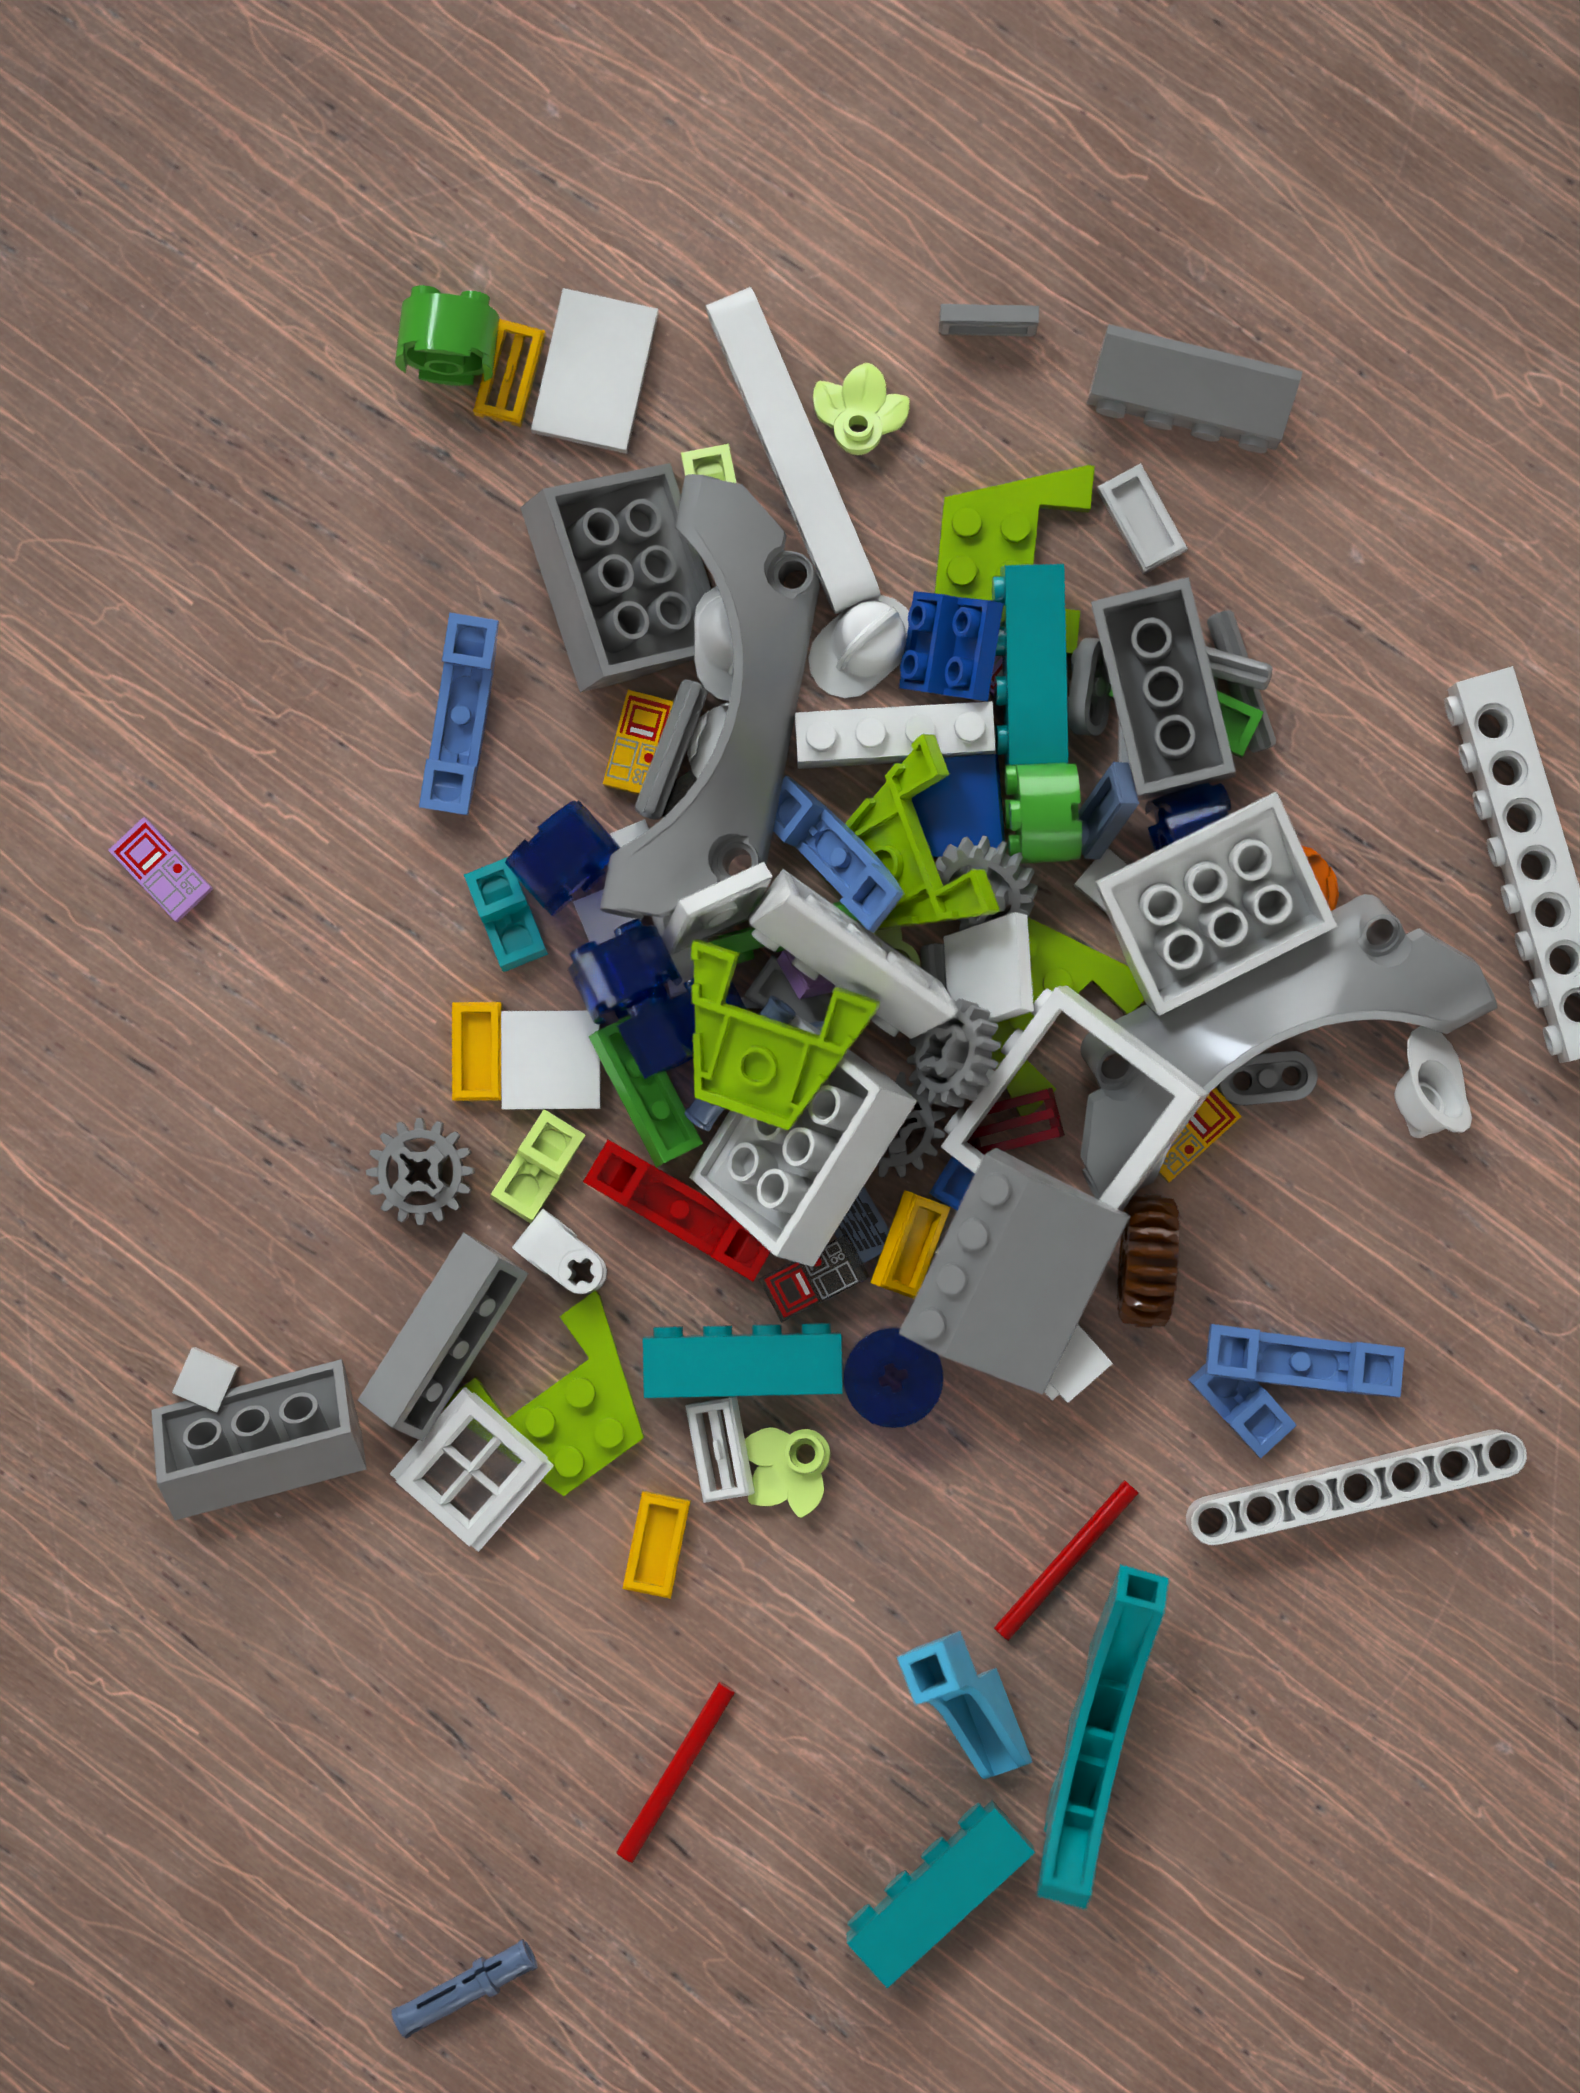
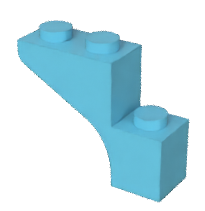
M961 1631L917 1646L897 1657L914 1704L929 1703L939 1711L982 1779H988L1032 1763L997 1668L977 1675Z

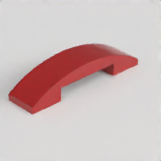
M607 1139L583 1180L585 1184L684 1240L754 1282L771 1253L717 1202Z

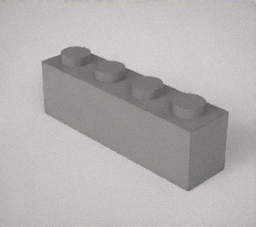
M463 1232L357 1401L392 1428L423 1442L529 1273L495 1249Z

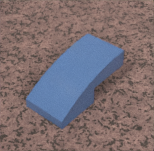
M1206 1363L1188 1379L1259 1458H1262L1297 1426L1258 1382L1205 1374Z

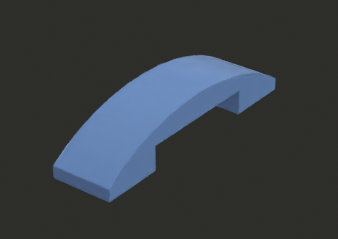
M449 612L442 657L444 666L430 754L425 764L419 802L420 808L463 815L469 814L490 701L498 638V620Z
M788 776L783 778L773 829L774 833L784 843L796 847L843 896L840 902L868 931L874 933L904 895L902 888L882 861L844 822Z
M1210 1324L1205 1374L1307 1389L1401 1397L1405 1348L1363 1342L1349 1343L1260 1332V1330Z

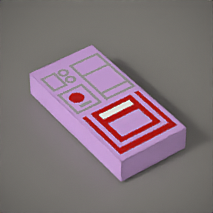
M145 817L136 823L108 850L176 922H179L213 890L205 879Z

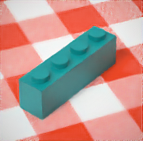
M1064 564L1005 565L1000 567V576L992 578V601L1004 603L995 656H1002L1003 676H995L994 678L995 705H1003L1004 725H996L995 728L996 754L1004 755L1005 764L1069 763Z
M831 1323L801 1324L802 1333L783 1334L782 1324L752 1325V1334L736 1335L732 1334V1325L703 1326V1335L683 1336V1326L653 1327L654 1336L643 1337L644 1398L843 1394L841 1332H831Z
M993 1800L985 1807L980 1803L971 1807L958 1821L961 1827L960 1830L948 1841L943 1836L935 1840L921 1855V1858L925 1861L912 1874H909L906 1870L898 1874L884 1889L888 1896L874 1908L870 1904L865 1905L847 1923L851 1928L846 1933L847 1945L887 1989L1035 1854L1032 1843Z

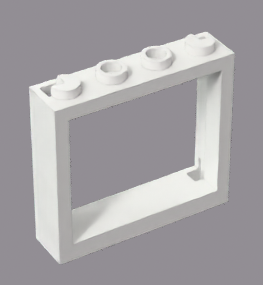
M1067 985L1056 987L1053 992L1047 988L1034 1002V1011L1031 1013L1035 1017L1024 1031L1018 1028L1002 1047L1001 1052L1006 1057L996 1071L993 1069L987 1070L986 1076L990 1081L988 1087L978 1085L976 1087L978 1098L972 1102L967 1111L960 1108L945 1126L944 1131L949 1136L941 1145V1148L972 1172L976 1173L984 1155L967 1141L1058 1015L1063 1011L1175 1096L1099 1199L1122 1212L1207 1098L1209 1092Z

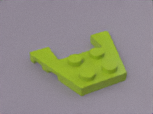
M1085 465L944 497L935 593L992 601V578L1000 576V567L1005 565H1034L1039 508L1090 512L1095 466ZM1065 609L1066 656L1072 657L1074 650L1077 648L1081 610Z
M922 734L910 745L913 751L902 764L895 763L885 775L886 783L873 798H866L845 823L882 861L904 892V895L877 930L992 915L1000 911L985 870L973 869L945 886L942 884L912 803V797L949 776V772L935 735Z
M1028 917L1033 1004L1047 988L1053 992L1056 987L1067 985L1079 994L1089 982L1095 984L1125 1015L1134 1011L1144 1001L1129 966ZM1031 1012L996 1023L998 1029L991 1036V1039L1001 1042V1047L992 1052L991 1059L998 1063L997 1068L1006 1057L1001 1052L1002 1047L1018 1028L1022 1031L1027 1028L1035 1017ZM1028 1060L1024 1062L1006 1087L1011 1098L1048 1088H1053V1092L1057 1090ZM1044 1100L1015 1108L1019 1116L1034 1113L1044 1103Z
M700 939L694 940L691 946V960H694L692 1004H695V1033L693 1034L695 1098L789 1130L794 1126L877 1012L881 1001L837 987L834 989L821 1034L817 1035L727 1004L725 1000L740 953Z
M596 1290L559 1316L587 1354V1361L510 1417L504 1415L478 1377H475L453 1393L443 1409L447 1408L464 1387L477 1394L554 1464L542 1481L562 1496L568 1494L645 1437L605 1314L604 1305L600 1294ZM474 1418L467 1425L468 1428L488 1442L494 1437ZM502 1443L497 1447L501 1452L520 1464L521 1460Z

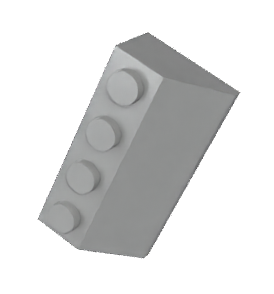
M1109 324L1099 351L1087 404L1097 406L1096 412L1107 417L1124 418L1126 413L1144 418L1143 423L1156 429L1171 430L1172 425L1191 429V435L1201 440L1216 442L1219 441L1220 437L1239 441L1238 446L1244 450L1266 453L1268 448L1276 450L1283 438L1303 371Z
M342 1359L228 1389L217 1413L189 1400L151 1410L157 1485L174 1520L367 1469L362 1431Z

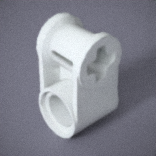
M545 1209L539 1212L512 1246L528 1262L543 1273L549 1274L573 1293L591 1294L595 1290H599L606 1280L607 1268L604 1260L579 1240L572 1230ZM590 1260L593 1265L589 1271L594 1275L591 1282L581 1280L576 1284L573 1279L577 1273L572 1269L575 1262L585 1264Z

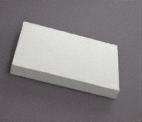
M563 288L531 427L532 433L627 454L659 314L658 309Z

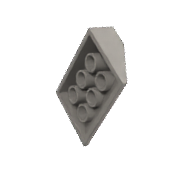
M670 463L545 488L520 507L580 693L630 681L694 660V618L696 606L702 596L711 590L701 556L675 528L681 494Z
M997 1148L991 1150L983 1156L899 1334L945 1358L1043 1394L1130 1216Z

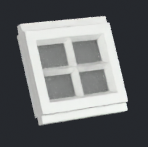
M464 1387L437 1418L424 1441L418 1440L391 1471L390 1475L396 1479V1483L463 1542L479 1552L552 1469L554 1464L477 1394Z

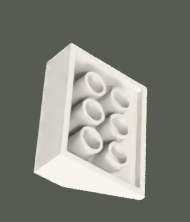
M1276 792L1095 882L1125 960L1145 1003L1159 1016L1338 927Z
M782 869L748 916L750 925L755 928L751 935L774 952H776L779 946L795 956L792 964L806 976L816 980L819 975H822L836 985L832 993L834 989L840 987L881 1001L879 1009L871 1020L893 1037L901 1031L912 1039L950 1020L957 1012L941 981L874 933L868 931L860 923L784 869Z
M798 1015L788 1023V1025L817 1035L821 1034L820 1030ZM848 1050L794 1126L789 1130L730 1110L689 1177L776 1257L814 1266L917 1100L887 1075Z

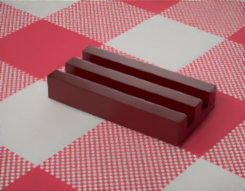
M1053 1088L995 1102L987 1115L1044 1100L1046 1110L978 1127L967 1142L985 1155L995 1148L1007 1151L1064 1136L1065 1133ZM1049 1119L1051 1129L981 1147L979 1137Z

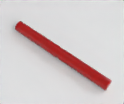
M1124 1480L996 1624L994 1629L1009 1641L1139 1492Z
M718 1682L616 1851L624 1860L630 1863L634 1862L736 1693L729 1686Z

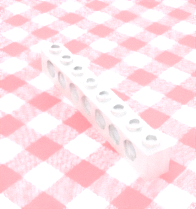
M1513 666L1456 682L1447 689L1449 697L1445 698L1444 704L1450 724L1452 726L1458 725L1464 743L1458 747L1462 766L1466 773H1473L1478 791L1473 792V803L1480 820H1487L1492 838L1487 839L1489 857L1494 867H1501L1506 885L1501 886L1504 906L1509 914L1515 913L1520 932L1515 933L1516 947L1523 961L1529 960L1534 979L1529 980L1531 997L1537 1008L1543 1007L1548 1026L1543 1028V1035L1547 1049L1552 1056H1558L1559 1063H1565L1580 1059V1021L1570 1020L1564 1012V1002L1569 995L1580 998V887ZM1482 714L1492 715L1498 720L1500 733L1497 738L1486 737L1480 731L1478 721ZM1496 761H1504L1512 767L1514 780L1511 785H1502L1494 778L1493 765ZM1510 808H1519L1527 815L1528 827L1525 832H1516L1508 825L1507 813ZM1525 854L1534 855L1540 860L1542 874L1538 880H1532L1522 872L1521 861ZM1540 901L1548 902L1555 908L1556 921L1552 927L1543 926L1536 919L1535 909ZM1555 948L1563 949L1570 957V968L1564 975L1555 972L1550 965V954Z

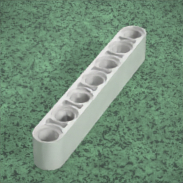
M746 288L705 305L720 347L833 612L837 614L861 602H866L880 596V590L874 573L752 288Z
M1501 1430L1482 1431L1204 1496L1195 1500L1189 1506L1186 1513V1524L1189 1531L1201 1542L1208 1545H1221L1511 1477L1524 1467L1527 1459L1526 1448L1523 1442L1513 1434ZM1499 1440H1505L1510 1447L1509 1459L1501 1466H1494L1489 1459L1490 1447ZM1457 1451L1462 1458L1461 1471L1456 1476L1446 1478L1440 1469L1441 1460L1447 1453ZM1409 1462L1414 1469L1415 1477L1413 1482L1404 1489H1397L1392 1481L1393 1470L1397 1465ZM1353 1474H1362L1367 1484L1365 1493L1361 1498L1348 1500L1343 1488L1346 1479ZM1306 1485L1315 1486L1319 1493L1317 1505L1309 1511H1300L1295 1504L1297 1491ZM1264 1496L1268 1498L1271 1504L1269 1516L1264 1521L1251 1522L1247 1516L1248 1503L1256 1497ZM1208 1508H1217L1223 1515L1221 1527L1214 1533L1206 1534L1201 1532L1198 1526L1200 1514Z

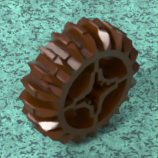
M1154 1194L1133 1196L1124 1208V1213L1129 1215L1130 1218L1120 1237L1117 1279V1310L1119 1311L1118 1316L1124 1324H1132L1135 1327L1152 1328V1326L1164 1327L1172 1315L1178 1274L1180 1240L1179 1211L1177 1204L1172 1198H1164L1161 1195Z

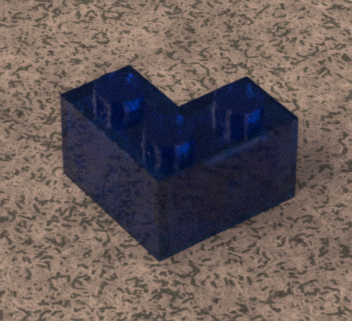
M694 977L683 983L687 992L674 999H670L668 993L654 998V996L629 1008L627 1011L631 1018L617 1025L644 1079L671 1071L694 1059L695 1004H692ZM731 981L725 1002L747 1010L733 981Z

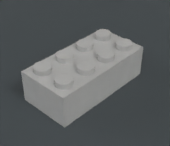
M1189 577L1092 601L1091 605L1139 801L1236 777L1233 757Z

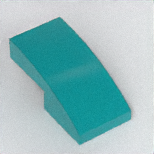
M510 857L464 874L479 917L484 924L499 966L503 972L548 955L545 943Z

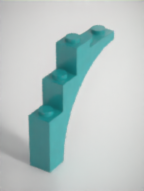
M1120 1564L1089 1646L1085 1680L1069 1719L1064 1757L1049 1793L1043 1830L1046 1832L1036 1895L1038 1897L1085 1910L1090 1901L1113 1781L1140 1682L1165 1613L1168 1577Z

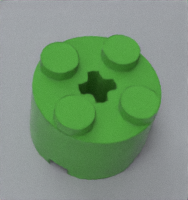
M426 285L412 287L411 296L403 301L401 307L395 356L396 366L405 373L407 372V365L419 369L418 379L436 384L452 386L473 385L474 376L481 374L484 376V382L490 380L493 376L499 326V315L489 306L490 297L478 291H464L459 296L441 293L437 288Z
M1061 762L1005 765L1006 794L1013 795V799L1004 800L1005 828L1011 829V831L1015 830V835L1008 836L1009 856L1021 852L1023 858L1020 864L1064 862L1080 859L1082 851V820L1079 821L1078 804H1081L1076 764Z

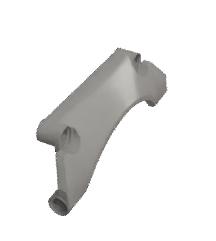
M689 474L685 476L675 528L701 556L710 570L723 599L730 624L733 646V680L730 703L715 749L702 773L684 798L648 831L610 856L600 910L622 917L642 919L644 915L663 918L673 914L678 901L732 877L729 874V865L739 855L751 856V867L762 862L767 865L820 590V580L810 560L803 554L784 550L787 537L784 530L744 485L722 481L705 475ZM803 571L807 573V578L802 586L796 589L784 587L785 578L791 572Z
M1364 894L1331 911L1338 927L1160 1016L1146 1004L1114 1021L1210 1093L1230 1073L1252 1057L1279 1042L1309 1030L1348 1021L1390 1020L1421 1025L1448 1034L1497 1009V1002L1483 975L1481 967L1473 958L1420 928L1405 934L1399 919L1379 898L1374 895ZM1374 921H1376V923L1372 927L1368 928ZM1090 1032L1083 1039L1080 1051L1082 1058L1093 1072L1100 1089L1088 1095L1080 1157L1085 1166L1082 1169L1083 1175L1094 1197L1099 1200L1175 1096ZM1111 1054H1114L1112 1058H1110L1107 1061H1104L1106 1057H1108ZM1169 1149L1138 1190L1155 1181Z

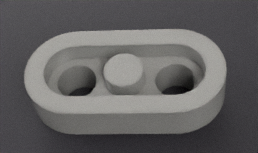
M1084 638L1071 657L1073 674L1070 694L1067 698L1068 724L1077 735L1097 736L1103 732L1108 721L1111 698H1109L1108 694L1112 687L1100 638Z
M1298 1051L1258 1054L1230 1073L1217 1086L1219 1092L1228 1102L1239 1106L1294 1101L1308 1096L1313 1091L1317 1083L1318 1073L1312 1059ZM1287 1067L1296 1069L1299 1074L1298 1082L1293 1086L1285 1084L1282 1079V1072ZM1238 1072H1244L1250 1078V1085L1244 1091L1238 1090L1233 1084V1077Z

